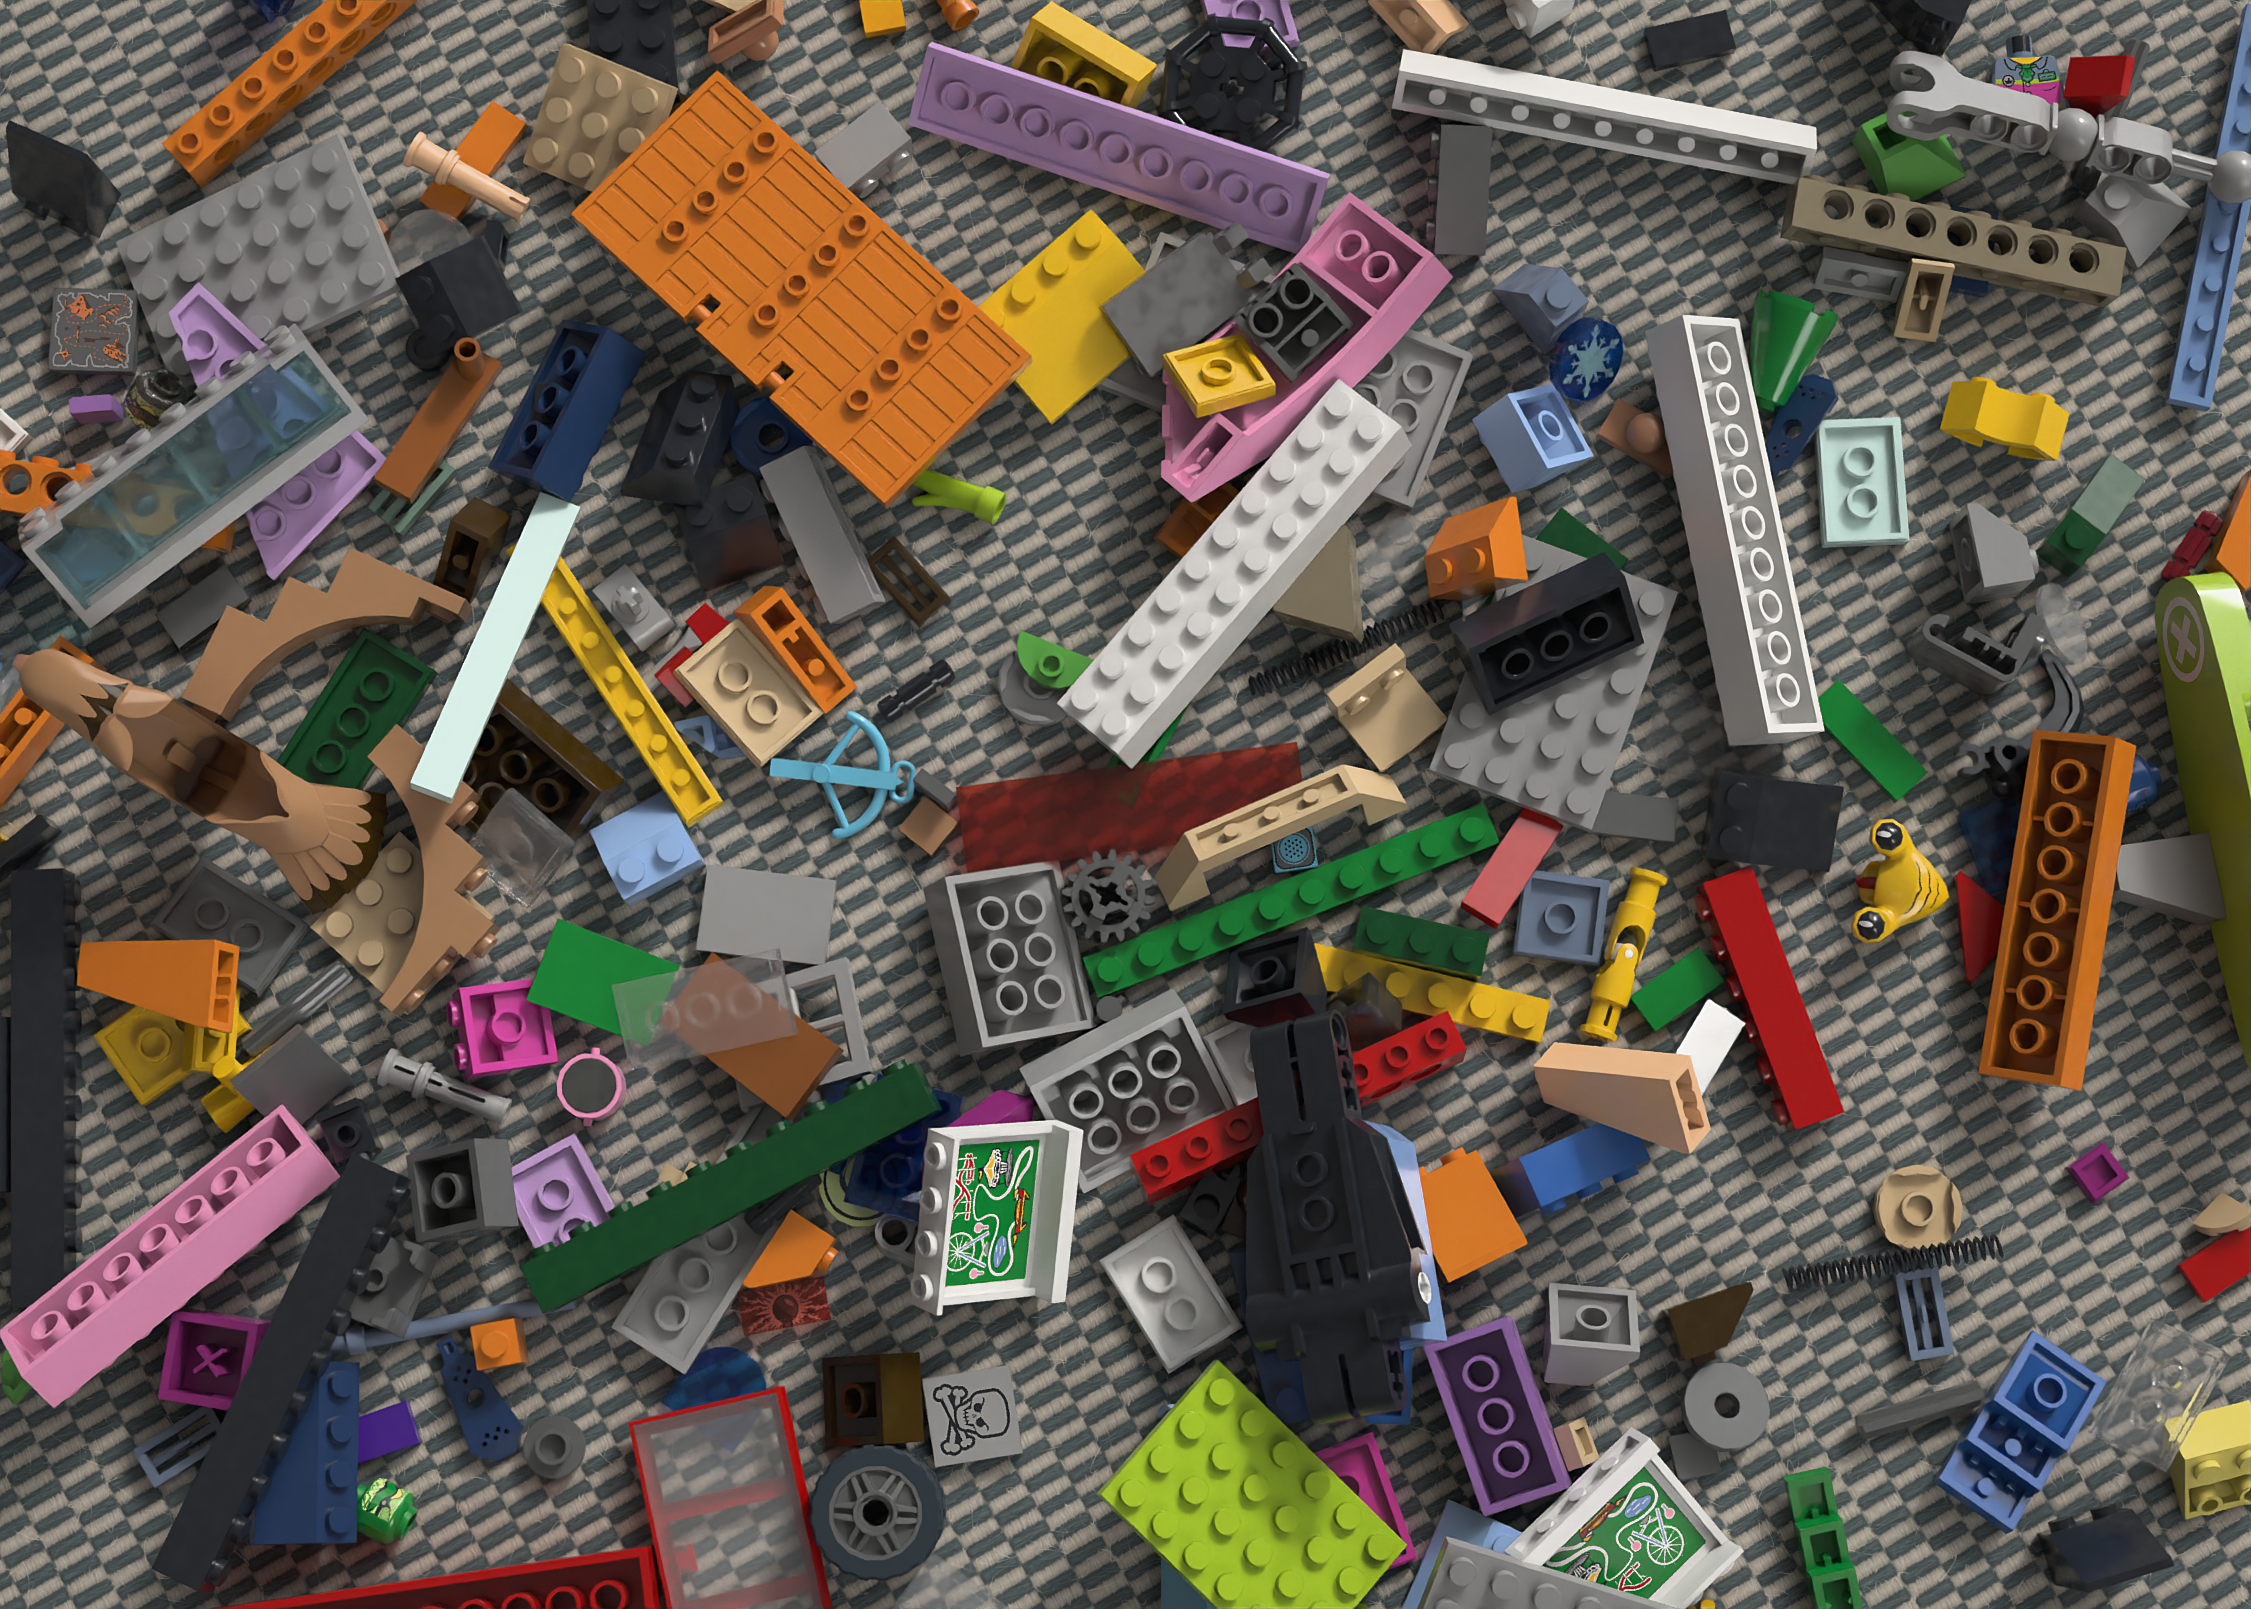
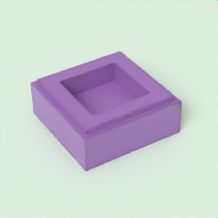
M110 394L72 397V399H69V413L81 424L123 421V406Z

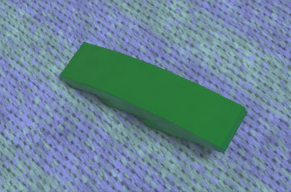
M1825 1466L1783 1476L1812 1609H1863L1856 1570L1850 1561L1843 1520L1837 1511L1830 1471Z

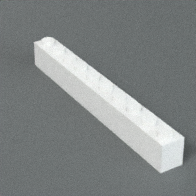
M1403 49L1392 109L1788 184H1794L1799 177L1803 178L1810 175L1817 150L1816 127L1406 49Z

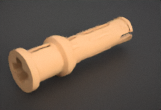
M419 132L404 157L403 165L410 168L414 166L434 177L436 184L446 186L449 183L511 217L517 223L521 220L523 216L521 214L526 212L531 201L529 197L519 194L460 161L461 156L458 155L457 151L452 149L448 152L426 140V134L423 132Z

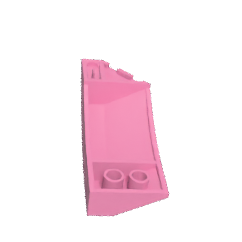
M1348 193L1299 253L1271 281L1273 282L1292 264L1296 263L1333 299L1355 324L1350 331L1344 334L1311 364L1296 381L1290 383L1259 348L1237 326L1233 325L1231 320L1203 343L1241 333L1275 382L1276 396L1196 418L1163 367V383L1166 385V405H1162V438L1165 440V460L1161 461V477L1191 503L1271 456L1338 379L1351 389L1359 383L1398 343L1453 278L1431 252L1352 193Z

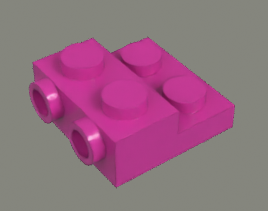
M534 978L463 987L452 994L453 1001H448L446 1004L447 1020L450 1027L458 1028L460 1040L459 1044H454L453 1057L457 1070L464 1069L466 1079L507 1074L512 1070L554 1065L559 1062L550 1009L526 1001Z

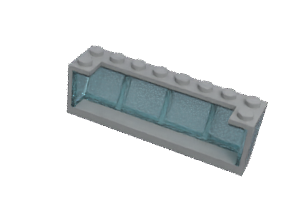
M295 323L289 328L286 325H282L273 330L264 339L267 343L254 354L251 351H246L238 356L230 364L232 369L219 380L214 376L203 382L195 390L197 394L195 398L184 406L179 402L168 408L160 416L162 420L160 424L149 432L146 428H143L133 434L125 442L127 446L125 450L114 458L111 454L104 456L90 468L92 472L90 476L79 484L76 480L69 482L55 494L57 498L55 502L44 510L41 506L34 508L20 520L22 526L17 531L22 550L89 629L369 420Z

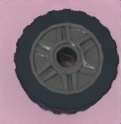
M888 1444L861 1446L849 1450L839 1458L834 1459L815 1483L816 1488L811 1495L809 1503L811 1506L809 1525L812 1527L814 1542L823 1552V1557L829 1563L839 1568L840 1572L846 1575L850 1574L864 1581L890 1580L897 1576H903L919 1566L935 1549L944 1530L943 1525L947 1507H945L944 1490L938 1482L937 1474L933 1468H929L925 1460L918 1454L915 1455L909 1452L907 1448ZM872 1500H880L887 1505L889 1516L885 1523H876L870 1519L868 1506Z

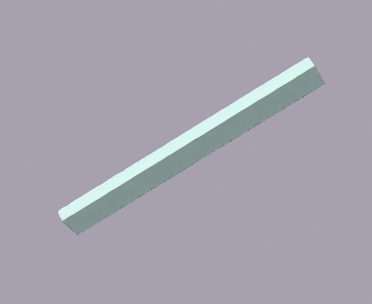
M540 492L411 779L410 789L452 804L579 516V506Z

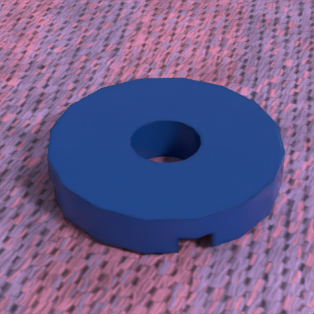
M766 396L756 398L740 409L730 437L733 455L745 471L759 479H764L759 469L760 467L802 446L814 447V442L771 403L770 398H766ZM769 428L780 429L784 433L783 442L775 448L765 447L761 443V435L765 430Z

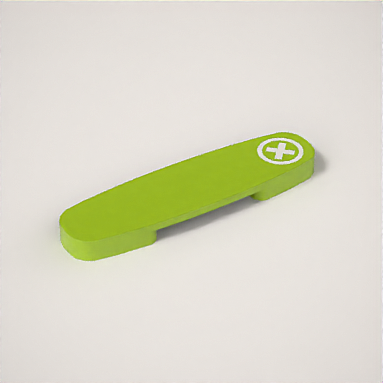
M2225 572L2178 577L2167 582L2159 590L2155 603L2154 619L2170 728L2190 834L2209 833L2226 913V918L2212 922L2210 926L2233 1019L2246 1063L2251 1071V732L2248 721H2251V626L2240 590L2235 581Z

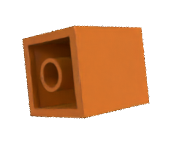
M1463 1147L1439 1158L1443 1166L1430 1173L1426 1172L1424 1166L1418 1168L1435 1270L1441 1285L1458 1279L1528 1244L1477 1150L1466 1154Z

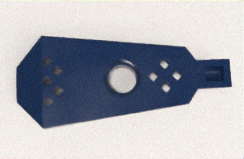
M1815 374L1803 376L1785 406L1778 408L1765 443L1773 484L1780 471L1792 468L1827 413L1830 414L1839 400L1832 380ZM1792 427H1801V433L1797 437H1787V433Z
M452 1336L436 1344L445 1361L440 1373L471 1454L499 1462L517 1452L524 1426L483 1370H477L474 1356L472 1354H461ZM478 1389L483 1393L484 1401L480 1406L473 1407L468 1401V1396L471 1391Z

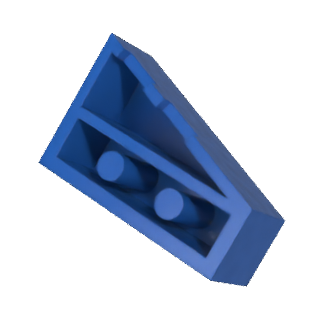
M1599 1123L1518 1158L1489 1173L1514 1218L1538 1208L1542 1216L1567 1206L1563 1197L1576 1192L1580 1200L1603 1190L1600 1181L1612 1176L1614 1183L1617 1184L1639 1174L1636 1165L1649 1160L1650 1156L1641 1138Z

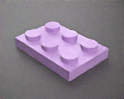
M575 1133L512 1167L517 1215L534 1248L551 1241L557 1247L570 1240L568 1232L589 1221H592L595 1227L609 1220L607 1212L615 1208L578 1135Z

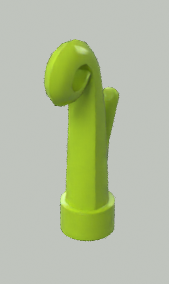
M928 468L912 483L930 493L914 497L912 499L914 506H943L960 509L972 513L976 518L992 525L999 519L1007 499L1006 493L993 487L987 486L984 488Z

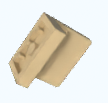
M1396 643L1327 694L1328 709L1380 772H1384L1445 726L1447 722V717L1407 670L1406 655Z

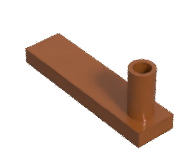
M462 338L455 344L454 352L456 357L373 478L376 485L410 504L414 502L503 370L502 363L483 353L479 343L473 338Z

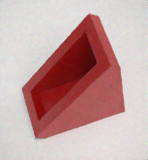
M2129 55L2070 57L2063 94L2064 99L2073 108H2080L2088 112L2096 120L2098 114L2103 115L2128 98L2135 57Z

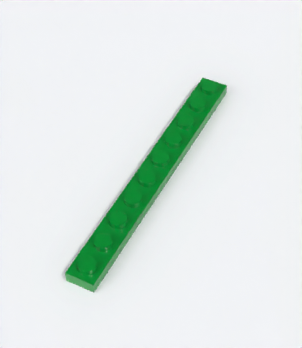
M1482 803L1088 955L1082 959L1096 996L1098 998L1106 997L1495 847L1500 842L1486 807Z

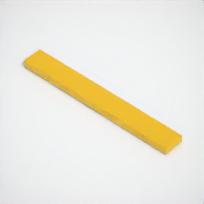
M517 544L506 550L510 558ZM560 557L540 603L688 828L725 805V803L563 558Z

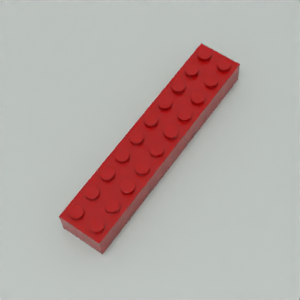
M653 1544L210 1609H661Z

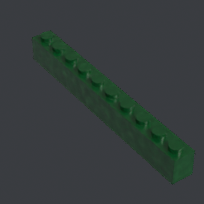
M905 1059L893 1063L881 1070L884 1078L870 1085L864 1079L842 1090L845 1098L829 1106L827 1100L818 1102L802 1111L805 1119L791 1126L787 1120L777 1123L763 1131L766 1139L752 1146L746 1140L724 1151L727 1159L716 1165L711 1166L709 1160L702 1162L685 1172L688 1178L675 1186H672L670 1181L659 1184L646 1192L648 1200L634 1207L631 1201L625 1202L607 1212L609 1220L595 1227L592 1221H589L569 1231L570 1240L555 1247L553 1241L530 1251L531 1260L520 1265V1268L542 1313L554 1312L940 1113L943 1110L920 1064L913 1062L907 1065Z

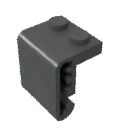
M2030 612L2010 629L2003 644L1996 642L1969 626L1947 644L1935 636L1945 628L1950 616L1938 614L1930 617L1907 639L1905 650L1916 661L1971 691L1988 697L1995 694L2014 679L2029 657L2031 659L2035 657L2045 639V636L2040 634V631L2046 620Z

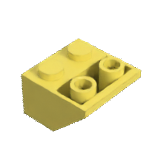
M2249 1400L2164 1422V1454L2179 1507L2185 1520L2251 1504V1403Z

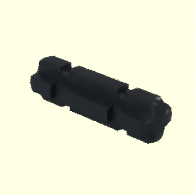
M944 659L930 666L928 673L921 672L895 690L897 694L893 697L889 694L878 702L877 708L888 723H892L904 715L902 711L906 708L910 711L936 693L938 686L943 688L955 679L954 671Z
M820 1175L763 1203L764 1205L760 1208L757 1206L750 1210L744 1216L745 1222L757 1235L764 1234L773 1226L771 1221L774 1218L779 1221L805 1198L803 1196L804 1192L808 1191L811 1193L822 1183Z

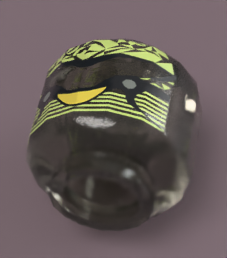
M163 369L143 371L136 377L126 394L123 405L125 413L138 428H146L150 431L162 422L160 416L168 408L179 402L184 406L187 403L188 396L181 380L174 373Z

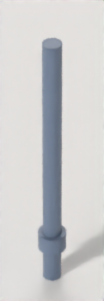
M534 1298L411 1321L404 1339L376 1328L366 1330L365 1326L346 1329V1334L336 1336L329 1352L336 1354L349 1351L350 1355L369 1352V1347L469 1329L470 1326L512 1318L522 1319L544 1314ZM576 1300L554 1312L576 1309Z

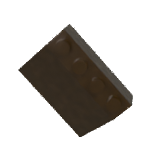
M507 678L462 779L464 783L481 797L476 803L479 806L477 812L465 826L531 884L536 886L603 812L625 780Z

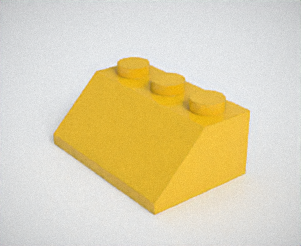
M1051 1L1031 18L1010 68L1136 109L1145 94L1157 64Z

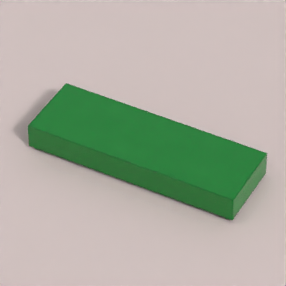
M1839 679L1818 697L1824 730L1894 803L1928 773Z

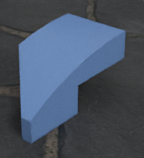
M710 715L674 722L675 729L722 760L746 756Z

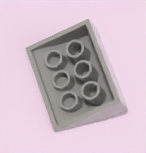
M1059 860L948 876L923 888L960 1057L1005 1049L1097 1027L1093 1020L1094 1012L1075 929L1071 927L1072 916L1071 914H1064L1063 907L1069 903L1067 898L1062 897V889H1065Z
M1173 988L1019 1068L1045 1120H1059L1083 1130L1078 1184L1083 1193L1130 1170V1154L1235 1107L1186 1006Z

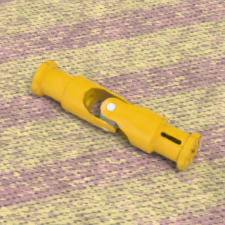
M1631 867L1628 874L1632 878L1625 900L1619 902L1605 948L1604 959L1606 961L1596 975L1590 993L1593 1002L1586 1024H1581L1579 1032L1609 1043H1616L1618 1036L1615 1034V1030L1622 1009H1626L1634 987V970L1641 963L1657 913L1653 909L1660 887L1665 886L1667 878L1663 875L1638 867ZM1625 928L1634 933L1636 947L1628 943H1616L1619 934Z

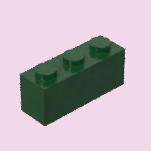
M1362 906L1358 914L1351 952L1477 982L1482 976L1490 934Z

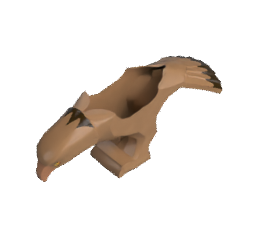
M56 649L40 650L31 655L18 654L14 659L12 665L19 672V681L25 696L72 728L93 747H97L104 757L114 765L113 767L120 772L125 773L128 777L180 807L183 806L209 822L238 834L264 848L312 915L324 909L332 908L345 893L349 894L362 879L366 878L378 858V851L385 835L383 829L389 814L387 812L386 794L308 783L289 772L258 747L198 714L172 696L157 689L134 685L132 681L101 671Z

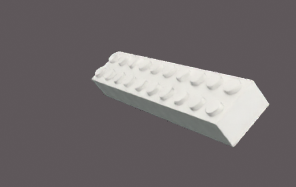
M1681 315L1645 331L1657 389L1656 394L1660 403L1665 428V438L1668 443L1673 467V478L1677 487L1682 521L1685 526L1690 550V561L1693 566L1699 595L1698 600L1702 609L1707 644L1711 653L1716 678L1715 683L1721 702L1724 728L1727 732L1729 746L1788 743L1823 732L1824 726L1739 319Z
M1338 379L1057 704L1074 722L1132 769L1280 599L1337 530L1344 525L1409 450L1412 444L1402 426Z

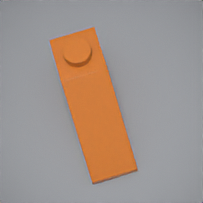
M763 586L733 612L824 712L823 714H827L857 688L782 587Z

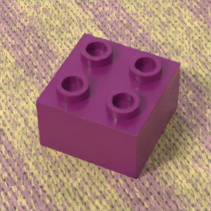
M184 1308L174 1311L171 1317L158 1399L228 1410L271 1321L195 1308Z

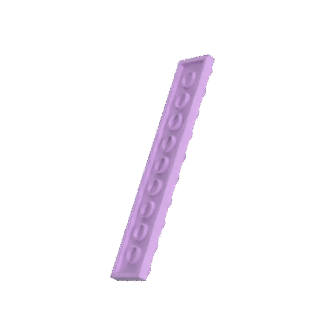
M934 42L927 46L908 125L1220 229H1224L1231 223L1235 225L1240 222L1249 235L1248 238L1298 254L1311 238L1330 177L1329 173Z

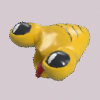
M1894 819L1878 820L1870 829L1869 842L1878 853L1886 857L1884 860L1868 863L1862 874L1857 876L1855 880L1859 888L1861 900L1874 907H1865L1855 912L1851 922L1853 936L1866 944L1881 942L1899 927L1919 921L1943 907L1949 898L1947 886L1941 875L1915 848L1906 828Z

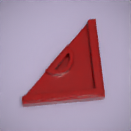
M1959 871L1953 877L1956 884L1959 938L1963 953L1964 981L1971 984L1998 953L2005 907L1962 871Z

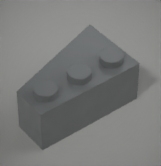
M1436 125V133H1431L1429 157L1430 159H1435L1434 176L1428 177L1427 202H1433V219H1426L1425 244L1432 245V253L1485 256L1493 127Z

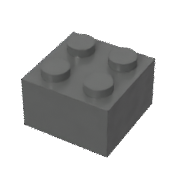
M474 1138L406 1155L408 1177L411 1179L409 1185L416 1242H454L519 1226L508 1139Z

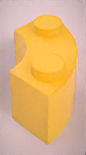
M1972 377L1971 381L1952 382L1940 429L1955 438L1978 447H1982L1983 440L2009 446L2007 455L2036 460L2057 461L2070 413L2057 405L2055 398L2050 395L2031 393L2029 396L2014 393L1997 387L1996 382L1991 379Z

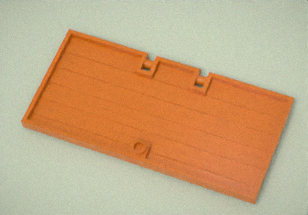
M718 71L711 75L571 213L573 220L686 325L694 319L699 324L696 328L698 336L755 389L760 392L765 386L773 392L769 397L771 403L885 509H888L1032 363V356ZM711 300L719 306L713 313L705 307ZM784 367L792 373L786 381L778 374Z

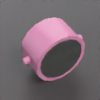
M592 1048L591 1054H580L569 1060L560 1070L557 1080V1095L563 1107L576 1117L584 1119L583 1126L592 1127V1120L601 1121L615 1114L623 1104L627 1092L626 1079L622 1071L611 1060L600 1055V1048Z

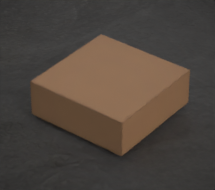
M924 796L898 828V831L930 857H933L959 823Z

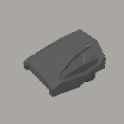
M1296 263L1292 264L1231 320L1233 325L1237 326L1259 348L1290 383L1296 381L1311 364L1355 326L1333 299Z

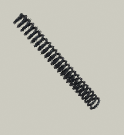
M1429 599L1428 605L1421 602L1420 608L1414 605L1412 611L1405 609L1404 614L1398 612L1397 617L1390 615L1389 621L1383 618L1381 625L1377 622H1374L1373 628L1367 625L1363 633L1370 649L1374 650L1370 632L1378 646H1382L1378 629L1386 643L1390 642L1385 624L1393 638L1397 640L1398 637L1393 621L1401 635L1405 637L1401 618L1409 632L1413 633L1408 614L1413 619L1418 630L1421 629L1416 611L1421 616L1424 625L1428 627L1429 623L1424 607L1433 623H1436L1437 620L1432 604L1437 610L1440 619L1444 620L1439 600L1443 601L1444 599ZM1335 639L1334 645L1328 642L1326 648L1320 645L1319 652L1316 649H1312L1311 655L1304 652L1303 658L1297 655L1295 661L1289 659L1287 665L1281 662L1280 669L1274 665L1272 672L1265 669L1264 675L1257 672L1256 678L1250 675L1248 682L1251 694H1256L1253 686L1254 683L1260 695L1265 696L1261 680L1268 692L1272 694L1273 690L1269 676L1276 689L1280 690L1281 687L1276 672L1284 686L1288 687L1284 669L1292 683H1296L1292 666L1299 678L1303 680L1304 676L1300 662L1307 675L1311 677L1312 673L1307 658L1315 672L1319 674L1320 670L1315 655L1323 669L1327 670L1328 667L1323 652L1331 666L1334 667L1335 662L1331 649L1339 663H1342L1343 659L1339 645L1346 658L1350 660L1351 656L1346 640ZM1347 641L1354 655L1358 657L1359 653L1355 643ZM1362 641V644H1359L1362 652L1366 653V648Z
M1993 1233L1990 1239L1983 1235L1981 1241L1976 1236L1972 1242L1968 1238L1964 1240V1243L1957 1239L1955 1246L1951 1241L1947 1242L1946 1247L1940 1242L1937 1248L1931 1243L1928 1249L1922 1245L1920 1252L1918 1248L1913 1246L1911 1253L1907 1248L1903 1249L1902 1254L1896 1249L1893 1255L1887 1250L1885 1257L1878 1252L1876 1259L1870 1253L1867 1256V1260L1863 1255H1860L1858 1261L1852 1256L1850 1262L1843 1257L1841 1265L1836 1259L1832 1262V1266L1827 1260L1824 1262L1823 1267L1817 1262L1815 1270L1810 1263L1807 1264L1806 1271L1802 1265L1798 1266L1797 1272L1792 1266L1789 1268L1788 1273L1783 1267L1781 1270L1784 1274L1788 1290L1792 1292L1794 1289L1793 1276L1799 1291L1802 1290V1276L1806 1288H1811L1810 1272L1815 1287L1818 1288L1820 1286L1819 1271L1823 1284L1826 1287L1828 1286V1271L1832 1283L1836 1285V1267L1841 1282L1845 1284V1266L1850 1281L1854 1282V1265L1859 1280H1863V1265L1867 1277L1871 1280V1261L1876 1276L1880 1278V1260L1884 1273L1888 1277L1890 1275L1889 1259L1895 1275L1899 1273L1898 1258L1903 1273H1907L1906 1255L1911 1270L1915 1273V1254L1920 1269L1924 1271V1253L1931 1270L1934 1268L1933 1252L1938 1267L1942 1268L1941 1249L1946 1264L1949 1267L1951 1266L1950 1248L1955 1263L1958 1266L1960 1264L1959 1246L1966 1264L1969 1262L1968 1245L1975 1263L1978 1261L1977 1244L1982 1260L1986 1261L1987 1259L1985 1241L1991 1259H1995L1994 1240L2002 1259L2004 1253L1999 1238Z

